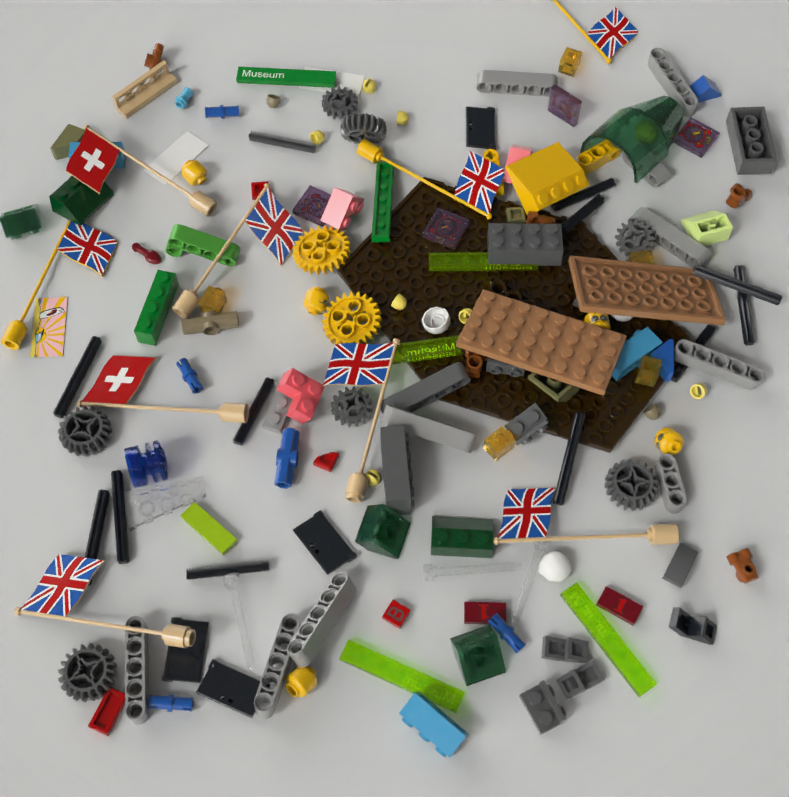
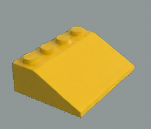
M559 142L505 166L527 215L529 211L537 212L590 185L581 166Z

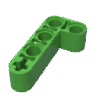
M175 224L168 239L166 253L173 257H180L182 251H186L214 261L227 240L181 224ZM231 242L217 263L235 266L240 253V247Z

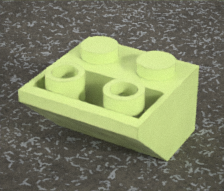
M715 210L681 219V223L688 236L704 246L728 240L733 229L727 215Z

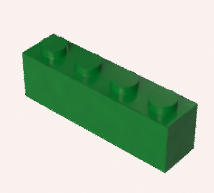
M157 270L134 329L139 343L156 346L179 286L175 273Z

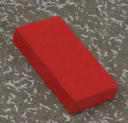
M110 686V691H106L88 725L89 728L106 736H109L125 706V693Z

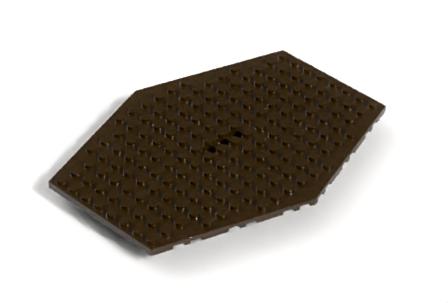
M424 177L425 180L453 195L455 194L456 186H447L444 182ZM420 181L392 210L390 242H372L371 233L354 250L349 259L345 260V264L339 266L340 269H337V273L355 296L357 292H360L361 297L367 294L368 299L372 297L374 303H377V309H380V316L382 318V321L379 322L381 325L380 329L391 343L393 339L400 340V345H397L396 350L421 381L457 362H462L466 369V350L456 347V341L465 326L459 320L458 315L465 308L473 310L483 289L584 322V318L588 313L580 312V309L573 305L577 296L568 263L569 257L618 259L606 245H602L599 242L595 233L592 234L586 223L581 221L566 235L562 232L563 256L561 266L531 265L530 267L528 265L527 267L524 265L523 267L521 265V267H516L515 265L510 267L508 265L503 267L501 265V267H496L494 265L493 267V265H490L491 267H489L487 263L486 267L485 263L488 262V223H507L506 208L522 206L513 204L514 202L509 200L504 202L495 197L490 212L492 218L488 220L486 216ZM545 210L537 211L540 215L545 214L549 217H554L555 224H562L567 220V217L563 215L558 217L551 215L550 212ZM443 214L457 221H463V224H460L459 233L453 237L456 238L454 243H448L446 239L449 238H445V242L441 243L439 240H435L437 235L429 233V230L434 228L435 223L443 218ZM443 220V223L441 221L438 224L437 229L441 231L440 234L443 235L445 233L444 236H451L456 233L454 230L457 231V228H455L457 224L452 220L447 222ZM448 225L451 229H453V232H450L447 229H444V231H442L441 229H438V227L441 228V226L444 227ZM398 294L404 296L407 301L406 307L403 310H397L391 306ZM430 308H445L449 313L450 326L442 334L429 333L422 324L424 313ZM608 314L610 330L627 335L626 340H629L637 330L640 329L642 331L648 326L663 342L662 345L669 339H673L674 346L683 339L693 342L671 320L633 317L629 321L621 322ZM452 343H454L455 352H454V348H453V347H452V351H451ZM416 351L417 357H416V355H415V352H413V353H412V354H413V357H412L411 353H409V358H408V355H407L408 352ZM646 360L618 381L611 376L604 396L579 388V391L567 402H557L528 379V376L532 373L531 371L525 370L524 377L492 374L491 372H486L487 361H484L479 378L470 377L471 380L468 384L437 400L508 422L534 403H537L550 421L547 423L548 428L543 433L566 440L569 439L574 415L576 412L585 414L579 444L611 453L665 380L647 364L648 360ZM674 361V368L678 364L676 361Z

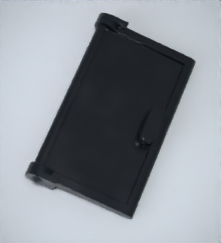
M466 107V147L496 150L494 107Z
M321 510L313 514L312 518L293 529V532L327 575L345 563H350L357 557V554L350 549Z
M172 617V624L189 626L191 629H194L196 638L192 647L168 646L162 681L200 683L209 622Z
M212 659L196 693L253 718L256 712L254 699L260 681Z

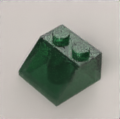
M37 204L4 212L0 215V222L6 238L11 237L12 240L22 237L23 233L28 232L29 235L40 232L39 229L42 228Z
M385 504L368 505L355 542L368 551L399 559L411 523Z
M490 625L450 638L454 656L466 686L506 673L498 636Z

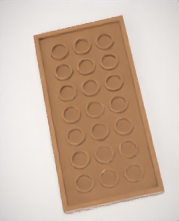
M580 256L569 257L568 263L580 312L712 325H724L726 321L713 282L693 275L694 268Z
M483 289L456 341V347L604 396L627 335Z

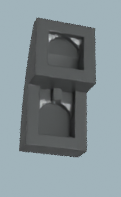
M679 543L662 579L682 588L699 552Z
M544 636L541 658L563 662L587 663L589 641Z
M593 660L581 668L574 669L556 679L566 699H570L605 681Z

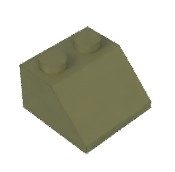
M534 372L528 376L531 382L557 402H567L579 391V387Z

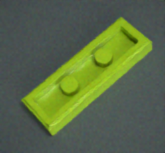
M193 502L180 515L189 526L223 556L238 542L230 532L196 502Z

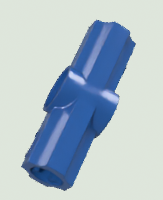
M295 428L283 429L281 446L277 450V469L274 485L279 488L287 489L292 487L294 468L298 464V444L300 438V431Z

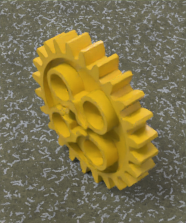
M324 225L323 229H320L319 226H317V230L310 228V233L304 231L305 236H298L300 241H295L296 246H293L294 252L292 254L299 269L303 268L304 272L309 270L310 274L316 271L317 275L320 274V271H323L324 275L327 273V270L333 272L334 267L340 269L339 264H345L344 259H349L348 254L351 253L348 236H345L344 231L334 230L333 226L327 229L326 225Z
M351 291L348 297L345 293H343L342 299L336 296V303L330 301L332 307H326L328 313H323L325 319L322 320L324 325L322 328L332 344H368L367 339L374 340L372 334H379L376 328H381L379 323L382 321L381 311L377 309L378 305L374 303L372 297L368 299L367 294L361 297L360 292H357L356 296H354ZM354 307H359L357 310L352 311ZM343 316L341 320L336 321L338 317ZM363 321H368L366 324L361 325ZM352 330L350 334L345 335L347 331Z

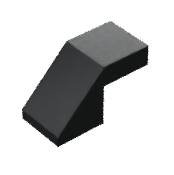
M673 607L669 628L680 636L713 645L717 625L706 616H690L680 607Z

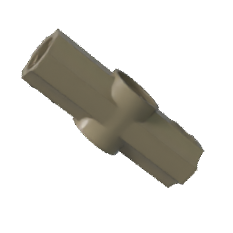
M206 311L202 316L182 318L181 324L184 335L196 333L215 335L219 333V330L239 328L237 311L219 314L215 311Z

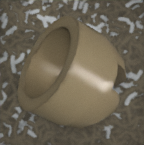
M268 94L267 105L270 108H276L281 98L277 95Z
M656 403L648 406L643 411L646 417L651 420H656L661 415L660 408Z

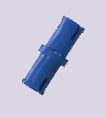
M239 105L205 107L206 118L221 117V119H224V117H239Z
M186 358L180 359L181 364L177 361L176 365L182 373L183 380L188 383L193 394L200 393V390H203L204 387L197 378V372L192 369Z
M495 613L487 621L499 633V638L501 640L504 639L515 653H518L526 645L513 631L514 628L508 626L498 613Z
M169 694V696L149 695L148 709H166L167 712H173V710L192 712L194 698L174 697V694Z

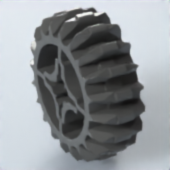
M354 113L343 118L340 130L341 136L349 142H354V144H360L363 139L372 143H379V141H383L385 138L387 126L384 119L379 118V116L367 113Z
M84 405L83 410L76 407V412L74 413L69 410L70 416H64L65 422H60L61 428L58 429L59 440L62 442V446L69 453L72 454L74 452L77 456L82 453L86 457L88 452L94 455L95 450L101 452V446H107L106 440H111L110 433H112V428L110 427L111 422L108 420V416L102 410H96L93 406L88 409Z
M631 458L628 459L627 463L624 460H621L620 464L615 463L605 477L604 487L608 489L606 495H612L610 500L611 502L617 501V507L624 505V511L628 507L631 508L632 512L636 510V507L640 511L643 510L644 506L649 507L651 502L655 501V495L659 492V482L655 481L657 474H652L653 468H646L647 463H644L643 466L640 465L639 459L636 463H633ZM628 474L626 478L616 480L620 475ZM647 490L645 494L636 497L637 492Z
M89 643L86 648L84 644H81L79 651L73 648L74 654L70 655L67 653L66 657L68 660L61 661V665L64 668L58 670V673L62 675L58 678V681L63 683L61 689L67 691L66 695L68 697L73 696L75 701L81 698L83 702H87L89 697L92 701H95L97 694L101 698L104 696L102 693L104 689L110 691L108 684H115V680L111 677L118 674L116 670H113L117 667V663L112 662L115 658L112 654L109 655L107 648L102 650L101 645L94 647L93 643ZM94 657L99 658L100 660L86 662L84 659ZM78 664V670L73 674V671L76 665ZM84 666H86L87 669L91 672L90 676L92 679H90L88 675L85 673L86 669ZM104 668L103 675L101 679L98 681L97 677L99 673L103 671L102 669ZM79 683L81 685L83 683H90L91 687L79 688L76 685Z

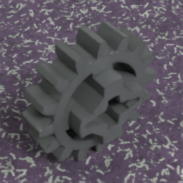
M338 86L337 90L332 87L331 92L326 91V95L322 96L323 112H327V116L333 115V119L338 116L342 120V116L347 117L348 114L353 115L354 111H357L358 98H356V93L353 94L352 89L347 91V87L341 89Z
M635 218L634 222L628 219L627 225L622 223L623 228H617L619 235H615V239L619 241L616 242V246H621L619 251H625L626 257L631 254L632 258H635L636 254L642 257L643 251L647 254V248H653L650 242L655 241V238L651 236L654 234V231L649 230L651 228L650 224L645 226V220L639 223L637 218ZM635 227L641 228L643 230L639 231L635 229ZM634 235H636L637 241L633 240ZM646 240L645 244L641 247L642 242ZM626 246H632V247H634L635 249H630V248H627Z
M353 386L352 390L345 387V392L339 390V396H333L331 413L335 415V421L340 420L342 426L346 422L348 427H351L353 423L358 427V422L361 421L364 424L365 418H370V412L373 410L371 406L372 399H368V393L363 394L362 388L356 391L355 386Z

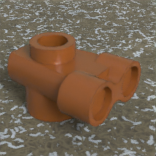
M156 43L153 54L147 53L144 66L152 69L163 61L161 59L164 49L162 44Z
M736 183L730 189L731 193L726 200V204L732 208H737L743 201L750 199L752 191L744 189L740 184Z
M529 211L525 224H555V218Z
M466 350V371L469 377L479 378L483 363L487 361L488 357Z
M749 548L731 553L726 557L730 566H734L736 569V578L745 584L759 578L751 560L753 556Z

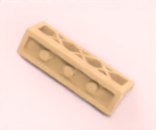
M163 60L112 96L115 108L122 116L128 119L178 83L177 78L169 72L167 62ZM124 96V99L119 102V99Z

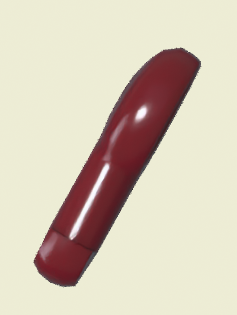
M139 243L132 244V250L142 254L147 262L151 264L161 263V256L156 251L147 250Z

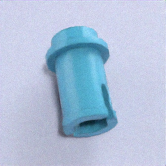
M185 87L180 96L175 98V105L180 109L185 108L187 102L194 94L193 91Z

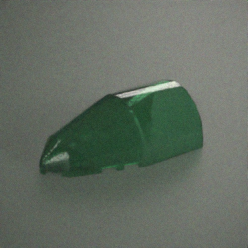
M660 96L619 109L582 143L580 153L587 151L605 139L610 140L618 145L628 156L633 166L634 182L638 183L668 155L670 146L673 144L675 135H677L683 122V111L677 101L669 96Z

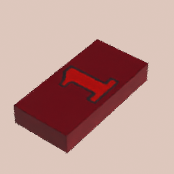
M607 586L596 603V606L632 626L635 624L643 608L642 605Z
M464 602V624L490 625L487 621L495 613H498L506 622V603Z

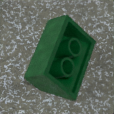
M71 176L49 198L54 213L81 226L114 195V192L105 181L99 194Z
M432 516L431 555L492 558V519Z

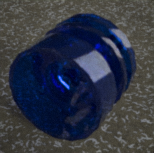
M159 440L153 441L154 450H151L148 442L145 443L144 453L141 452L138 445L124 448L125 459L134 488L148 485V476L150 475L154 482L158 483V473L161 474L163 481L169 480V466L165 451L161 447Z

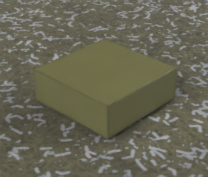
M523 207L506 208L507 223H526Z

